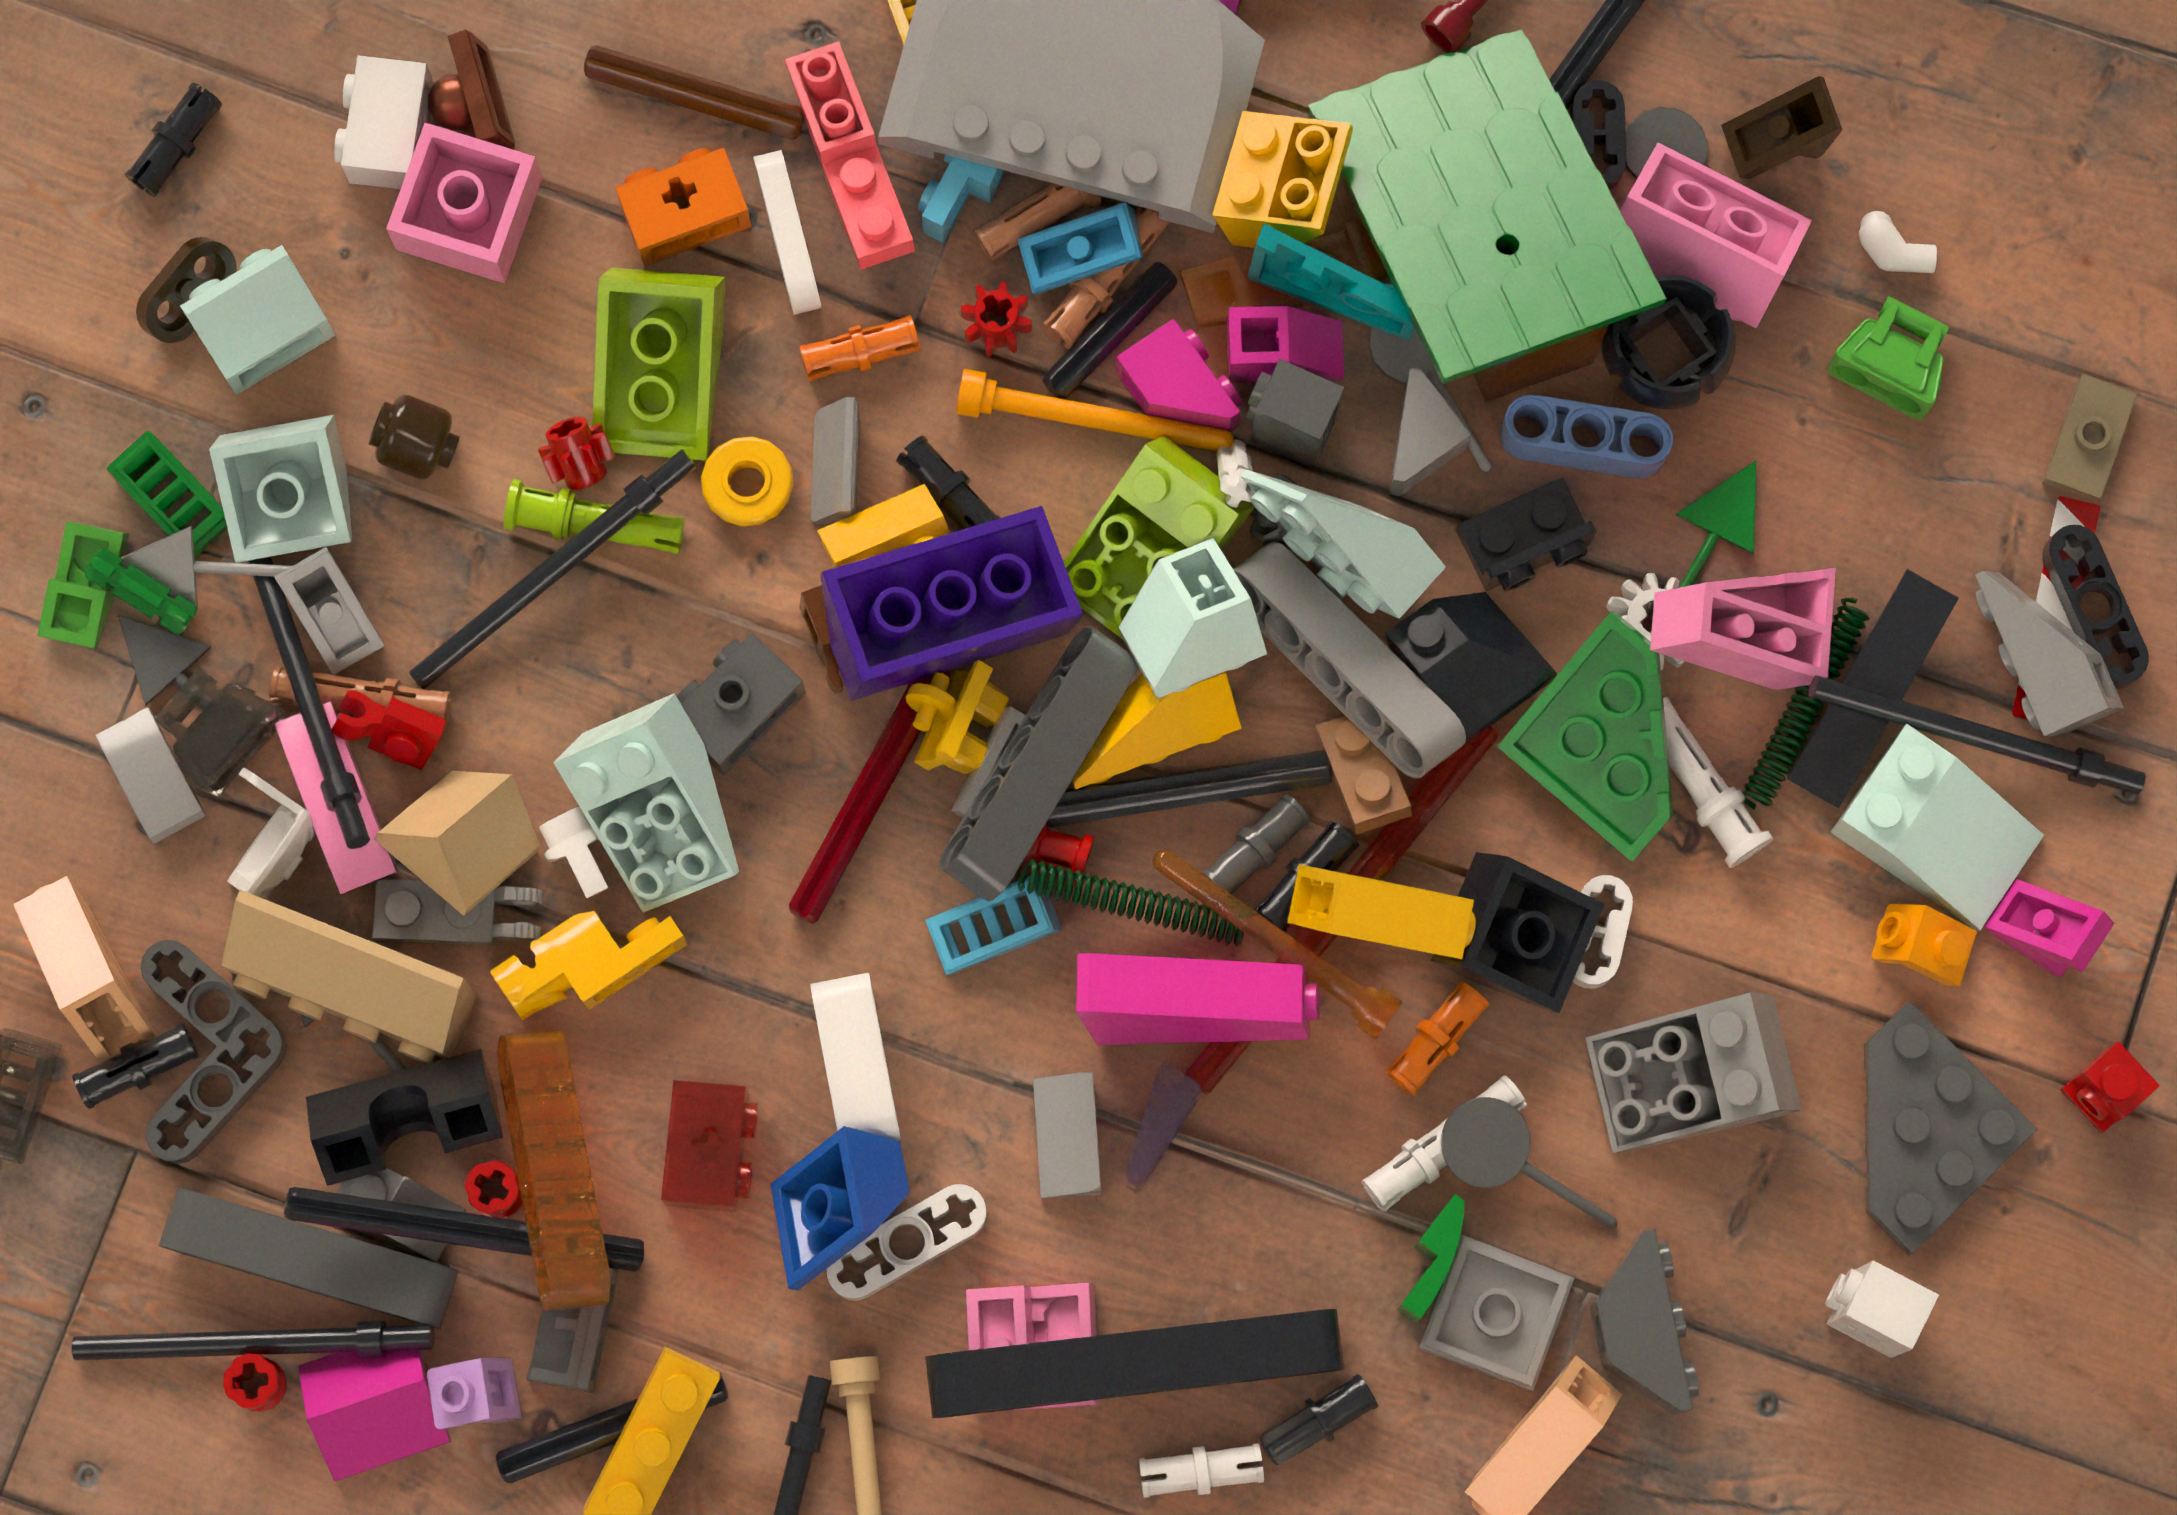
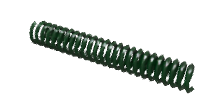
M1847 597L1841 599L1842 606L1837 607L1838 614L1832 617L1834 622H1832L1831 634L1838 639L1831 637L1830 644L1834 647L1830 646L1828 679L1835 680L1833 677L1841 676L1838 669L1845 668L1842 661L1849 660L1846 653L1853 652V648L1850 645L1858 644L1855 637L1862 636L1859 629H1865L1866 625L1863 621L1870 620L1866 612L1846 604V602L1856 604L1857 598ZM1842 610H1845L1850 615L1843 613ZM1838 618H1841V619L1844 620L1846 623L1840 622V621L1838 620ZM1834 626H1837V627H1838L1839 629H1841L1842 631L1836 630V629L1834 628ZM1810 686L1795 687L1796 694L1790 697L1792 702L1786 704L1788 710L1782 712L1783 718L1778 720L1779 726L1774 727L1775 734L1769 737L1771 742L1765 744L1766 750L1761 752L1762 758L1757 760L1758 766L1752 769L1754 774L1748 777L1750 783L1744 784L1746 791H1742L1745 796L1743 802L1753 810H1755L1757 805L1746 796H1751L1763 805H1773V801L1770 798L1778 797L1773 789H1782L1779 782L1786 781L1785 776L1781 773H1790V769L1786 765L1792 766L1795 764L1792 758L1799 757L1795 749H1803L1799 741H1807V737L1803 733L1808 734L1812 732L1808 725L1816 724L1812 717H1819L1820 714L1816 709L1824 708L1821 701L1809 698V695L1800 692L1802 690L1808 694ZM1796 698L1801 699L1804 703L1798 702ZM1792 707H1796V708H1798L1800 711H1796V710H1794ZM1788 715H1792L1798 720L1792 719ZM1784 723H1788L1793 728L1785 726ZM1779 731H1784L1789 736L1783 735ZM1775 739H1780L1785 744L1778 743ZM1771 747H1775L1782 753L1774 751ZM1767 755H1771L1776 760L1769 759ZM1762 763H1766L1774 769L1765 767ZM1758 771L1764 772L1769 777L1761 775ZM1754 779L1761 781L1765 785L1756 783ZM1749 787L1755 788L1762 794L1752 791Z
M1031 859L1024 866L1019 879L1018 890L1021 892L1025 888L1024 883L1032 866L1027 886V892L1031 894L1034 891L1037 874L1041 868L1036 888V894L1039 897L1043 893L1046 876L1050 870V878L1045 891L1047 899L1052 896L1055 879L1059 873V880L1054 893L1056 901L1060 900L1062 896L1064 881L1068 875V883L1063 896L1065 904L1070 901L1073 883L1077 878V885L1072 898L1074 906L1080 901L1082 886L1086 880V888L1081 901L1083 908L1088 906L1091 889L1095 882V890L1090 903L1092 910H1095L1098 906L1101 888L1104 885V892L1099 905L1101 913L1107 908L1110 891L1113 887V895L1108 908L1110 915L1116 911L1119 893L1122 889V897L1117 910L1119 917L1125 913L1128 895L1131 891V899L1126 912L1128 919H1131L1134 915L1137 897L1140 894V901L1135 915L1137 922L1143 918L1146 900L1149 896V903L1144 917L1146 924L1152 920L1155 902L1158 898L1159 902L1153 919L1155 926H1158L1162 920L1164 904L1167 901L1168 904L1162 921L1164 929L1170 925L1173 906L1176 903L1177 907L1171 923L1173 931L1179 927L1182 909L1185 905L1186 909L1180 925L1182 933L1188 929L1191 911L1194 907L1195 911L1189 927L1191 935H1194L1198 929V935L1202 938L1207 931V937L1211 940L1216 933L1218 942L1222 941L1225 935L1227 945L1232 942L1234 937L1236 947L1241 944L1244 936L1246 921L1242 912L1235 914L1232 909L1226 912L1223 907L1217 910L1215 905L1210 907L1206 903L1199 905L1196 900L1190 903L1188 898L1181 901L1179 896L1172 898L1169 893L1163 896L1160 891L1154 894L1152 889L1145 892L1142 886L1138 889L1133 884L1127 887L1125 882L1118 885L1116 880L1109 882L1106 877L1100 880L1097 875L1091 878L1089 873L1082 875L1079 870L1073 873L1068 868L1064 871L1062 866L1054 868L1053 864L1046 866L1043 861L1037 864L1034 859ZM1203 909L1204 914L1199 925L1200 913ZM1212 912L1213 916L1208 927L1209 915ZM1221 914V921L1217 929L1218 917ZM1230 916V923L1226 931L1227 919ZM1239 918V925L1235 933L1236 921Z

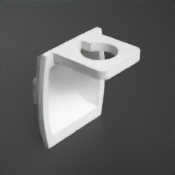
M243 767L238 775L276 800L281 806L253 841L227 882L238 890H243L260 898H267L274 887L284 879L287 881L290 879L297 866L302 862L301 854L307 843L313 839L314 828L309 811Z

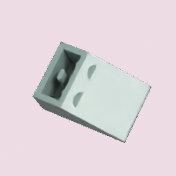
M1247 469L1240 475L1255 493L1250 498L1252 504L1269 520L1275 523L1279 521L1287 531L1283 540L1289 548L1306 561L1311 560L1320 570L1316 577L1339 599L1347 595L1369 613H1374L1376 609H1379L1400 619L1446 568L1413 527L1350 501Z
M675 693L582 733L553 762L643 913L728 879L739 872L705 745Z

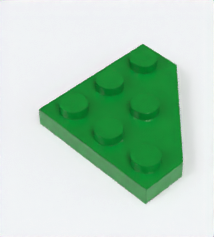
M1613 610L1600 623L1497 747L1633 862L1673 816L1660 656L1659 653L1650 650L1651 641Z

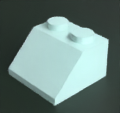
M334 415L220 435L210 447L209 451L235 563L352 541L347 469Z

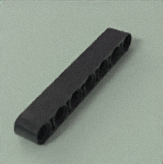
M1337 1309L977 1349L925 1357L932 1418L955 1417L1345 1370Z

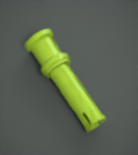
M512 479L505 506L503 527L504 530L514 531L519 526L551 532L553 539L563 540V538H569L570 534L577 535L612 505L577 499V493H573L572 489L561 488L557 493L524 487L523 480ZM641 512L607 541L649 547L679 554L683 540L685 518L649 513L645 516Z

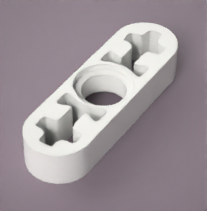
M782 150L754 156L755 168L793 315L822 308Z
M955 1184L944 1188L884 1222L872 1235L827 1268V1278L832 1289L839 1296L847 1300L857 1301L865 1299L970 1240L985 1225L987 1213L984 1199L974 1188L963 1184ZM957 1197L962 1204L972 1201L976 1206V1209L969 1214L972 1224L963 1229L957 1222H951L940 1229V1233L947 1240L936 1246L931 1228L919 1215L932 1210L935 1222L949 1213L947 1202L951 1198ZM905 1225L918 1228L925 1239L922 1252L917 1257L909 1260L896 1257L889 1246L892 1233L897 1228ZM878 1239L885 1260L895 1270L882 1275L879 1263L864 1273L867 1283L863 1287L856 1288L851 1281L841 1284L838 1276L845 1271L842 1261L852 1256L857 1263H862L875 1256L867 1245Z

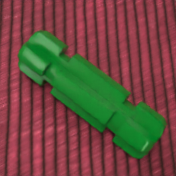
M102 548L95 554L86 568L85 576L87 579L103 589L107 584L114 589L111 594L150 619L157 615L162 619L159 624L174 634L180 635L187 629L197 611L193 603L179 594L175 599L168 595L171 589L130 564L128 568L120 565L123 559L108 549Z

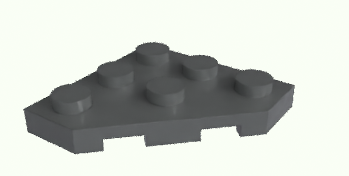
M1908 1001L1864 1044L1867 1103H1865V1152H1867L1866 1213L1908 1256L1913 1254L2038 1130L1911 1001Z

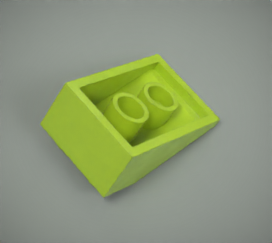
M611 267L598 278L592 426L599 423L602 424L614 453L671 458L683 449L691 460L706 461L708 459L723 337L726 277Z

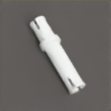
M1505 1075L1476 1097L1500 1099L1512 1105L1517 1111L1527 1107L1525 1098L1519 1089ZM1446 1120L1419 1140L1415 1141L1412 1138L1401 1146L1402 1152L1381 1169H1378L1361 1181L1365 1191L1381 1211H1387L1400 1198L1424 1181L1431 1184L1440 1177L1439 1170L1446 1166L1441 1151V1134Z

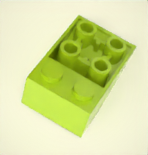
M1163 435L1146 443L1064 561L1080 608L1123 639L1119 626L1158 560L1214 538L1223 553L1255 506L1252 502L1244 500L1239 502L1237 508L1227 505L1226 494L1220 491L1219 476Z

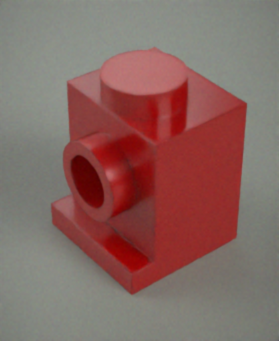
M2118 1041L2100 1052L2060 1090L2102 1134L2113 1124L2126 1118L2160 1085Z

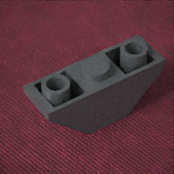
M1656 1229L1643 1231L1634 1239L1591 1304L1590 1311L1602 1367L1675 1415L1693 1409L1691 1398L1699 1396V1386L1693 1362H1683L1678 1338L1686 1337V1323L1680 1302H1671L1666 1278L1674 1277L1670 1248L1667 1242L1658 1243Z

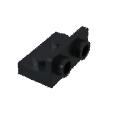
M1563 477L1457 524L1456 532L1485 591L1501 585L1503 590L1507 592L1534 579L1536 575L1533 570L1554 561L1556 567L1560 568L1584 557L1588 553L1586 546L1591 544L1596 534V529L1592 521L1585 523Z

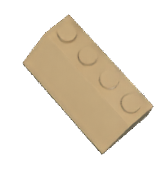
M240 890L236 897L221 964L231 975L236 976L233 982L234 987L266 999L269 990L291 998L287 1006L289 1009L321 1021L324 1012L346 1020L342 1028L344 1031L370 1042L376 1043L379 1034L400 1041L401 1044L398 1052L426 1064L431 1063L434 1056L443 1059L453 1056L478 997L464 978L243 890Z

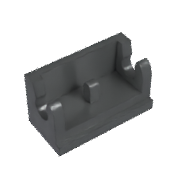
M555 1259L551 1263L550 1277L527 1380L593 1393L618 1274L613 1269Z

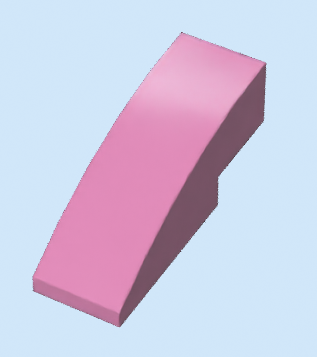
M331 701L324 703L323 706L332 729L337 715ZM301 713L276 722L275 726L305 807L310 812L314 830L340 894L397 872V864L393 855L374 840L382 828L347 740L333 733L346 772L352 773L355 776L362 796L358 806L370 841L365 846L357 849H349L347 847L335 812L327 809L320 789V784L324 779Z

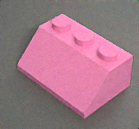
M1657 143L1620 210L1627 226L1631 227L1655 277L1676 275L1701 282L1717 294V309L1727 308L1732 320L1742 321L1754 328H1757L1812 222L1811 219L1660 143Z

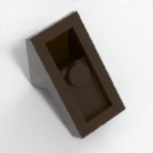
M1817 76L1721 125L1740 178L1751 179L1798 155L1817 159L1826 152L1842 131L1825 79L1821 76Z

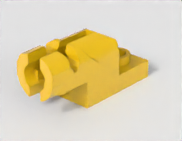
M595 911L573 915L545 935L532 941L530 948L536 956V966L534 968L523 965L519 958L513 955L490 970V973L522 1020L539 1010L567 999L568 997L565 992L572 987L589 1011L688 944L671 916L660 923L656 917H653L630 931L626 936L629 944L620 949Z

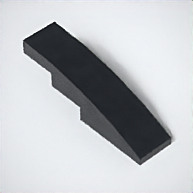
M1907 568L1851 663L1842 683L1902 700L1959 597ZM1829 704L1790 771L1787 780L1839 808L1889 721Z

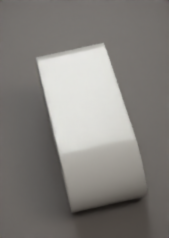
M869 972L811 983L813 1004L837 1131L846 1126L901 1142Z

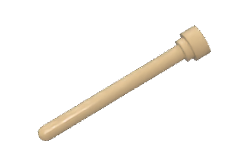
M878 1356L830 1361L832 1386L838 1385L839 1397H846L857 1515H882L870 1394L876 1393L874 1381H880Z

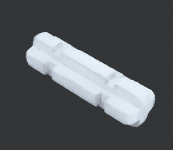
M1234 439L1231 448L1220 446L1216 454L1220 491L1226 494V504L1235 508L1238 507L1241 500L1251 502L1250 498L1255 494L1240 476L1245 469L1253 471L1251 456L1245 452V443Z

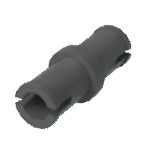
M1284 794L1280 798L1281 800L1251 828L1247 826L1241 828L1235 834L1237 841L1209 868L1204 869L1200 873L1202 880L1208 888L1223 901L1230 899L1231 895L1260 867L1268 869L1276 861L1275 853L1298 831L1311 822L1306 810L1290 795Z

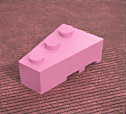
M1836 568L1705 582L1655 592L1650 650L1774 690L1810 685L1815 675L1828 678Z

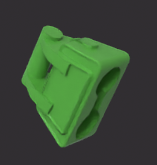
M1888 296L1878 314L1879 320L1866 319L1849 333L1847 339L1837 348L1826 368L1827 373L1915 420H1922L1935 403L1941 387L1944 358L1936 350L1943 341L1949 326ZM1894 324L1925 340L1922 345L1890 327Z

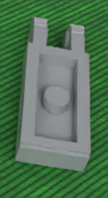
M376 880L372 938L379 942L494 946V942L531 943L540 938L541 927L525 922L495 924L497 905H510L530 908L541 905L543 891L537 888L497 887L463 916L423 881Z

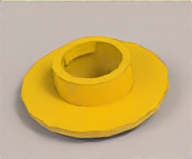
M753 436L733 438L719 445L706 460L701 475L702 495L710 510L725 522L742 527L761 525L776 517L788 504L794 486L792 467L784 453L770 441ZM743 468L757 469L765 479L763 488L753 496L743 497L731 490L730 481L732 476Z

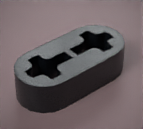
M1597 80L1588 82L1580 87L1571 106L1570 118L1590 157L1592 158L1595 149L1594 144H1602L1604 162L1613 163V165L1608 166L1606 174L1603 176L1609 190H1611L1621 180L1626 165L1625 104L1623 95L1617 87L1609 82ZM1592 98L1601 99L1603 108L1612 109L1605 114L1602 130H1594L1593 113L1583 110L1589 107Z

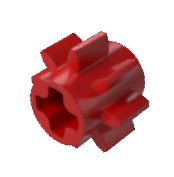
M1006 281L1000 283L998 290L987 292L982 286H975L977 298L975 306L961 305V317L967 321L975 322L964 332L966 342H974L979 338L985 344L986 356L991 357L995 348L1005 346L1011 352H1017V333H1031L1032 321L1027 317L1018 316L1028 307V297L1022 295L1014 299L1007 293ZM993 311L998 317L1006 315V325L999 327L998 323L994 320L987 322L986 314Z
M583 417L568 418L553 425L545 434L549 445L538 449L551 483L554 484L564 479L567 488L572 490L584 489L601 481L607 474L604 462L615 458L602 424L599 423L590 428L587 420Z

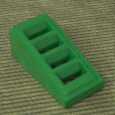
M150 430L141 435L107 467L106 470L111 477L168 536L179 532V529L204 507L211 513L192 530L194 559L227 529L223 507ZM157 457L159 461L134 482L132 479ZM172 472L177 478L151 500L147 494ZM189 490L194 496L168 518L164 512Z

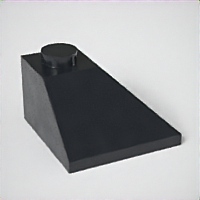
M1486 592L1432 599L1386 632L1389 649L1460 719L1465 729V744L1543 689L1557 676V672Z

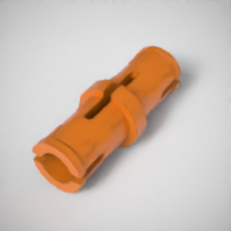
M911 315L861 329L860 325L848 328L849 333L799 346L809 382L859 368L860 372L872 369L871 364L899 355L902 356L921 351Z
M1459 981L1455 989L1429 1020L1422 1019L1416 1026L1417 1035L1394 1063L1388 1067L1385 1074L1403 1091L1415 1096L1444 1058H1452L1459 1050L1458 1041L1481 1013L1489 1006L1488 1001L1473 987Z

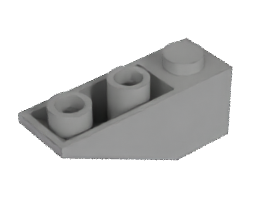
M1982 571L1975 574L1981 588L1976 591L1978 605L1985 618L1990 623L1995 622L2004 642L1999 645L2001 659L2008 672L2012 676L2018 675L2026 693V697L2022 698V707L2029 723L2035 730L2041 729L2043 736H2062L2124 708L2104 660L2098 651L2001 573Z

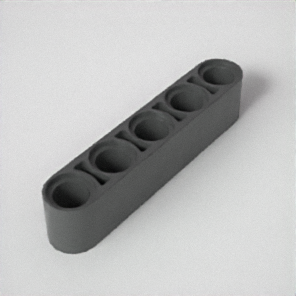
M1092 626L1085 627L1073 638L946 845L939 860V868L988 902L993 901L1005 890L1133 680L1138 665L1129 652Z
M178 1187L158 1245L184 1255L421 1325H432L436 1329H441L459 1272L456 1269Z

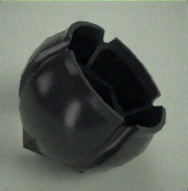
M1659 276L1656 279L1666 297L1664 305L1609 324L1601 342V351L1608 373L1620 376L1621 383L1619 388L1625 395L1639 404L1654 409L1672 410L1692 406L1698 403L1700 392L1711 394L1720 386L1733 362L1736 335L1727 308L1722 310L1716 308L1718 298L1712 289L1697 280L1685 276ZM1669 321L1696 360L1661 382L1634 342Z

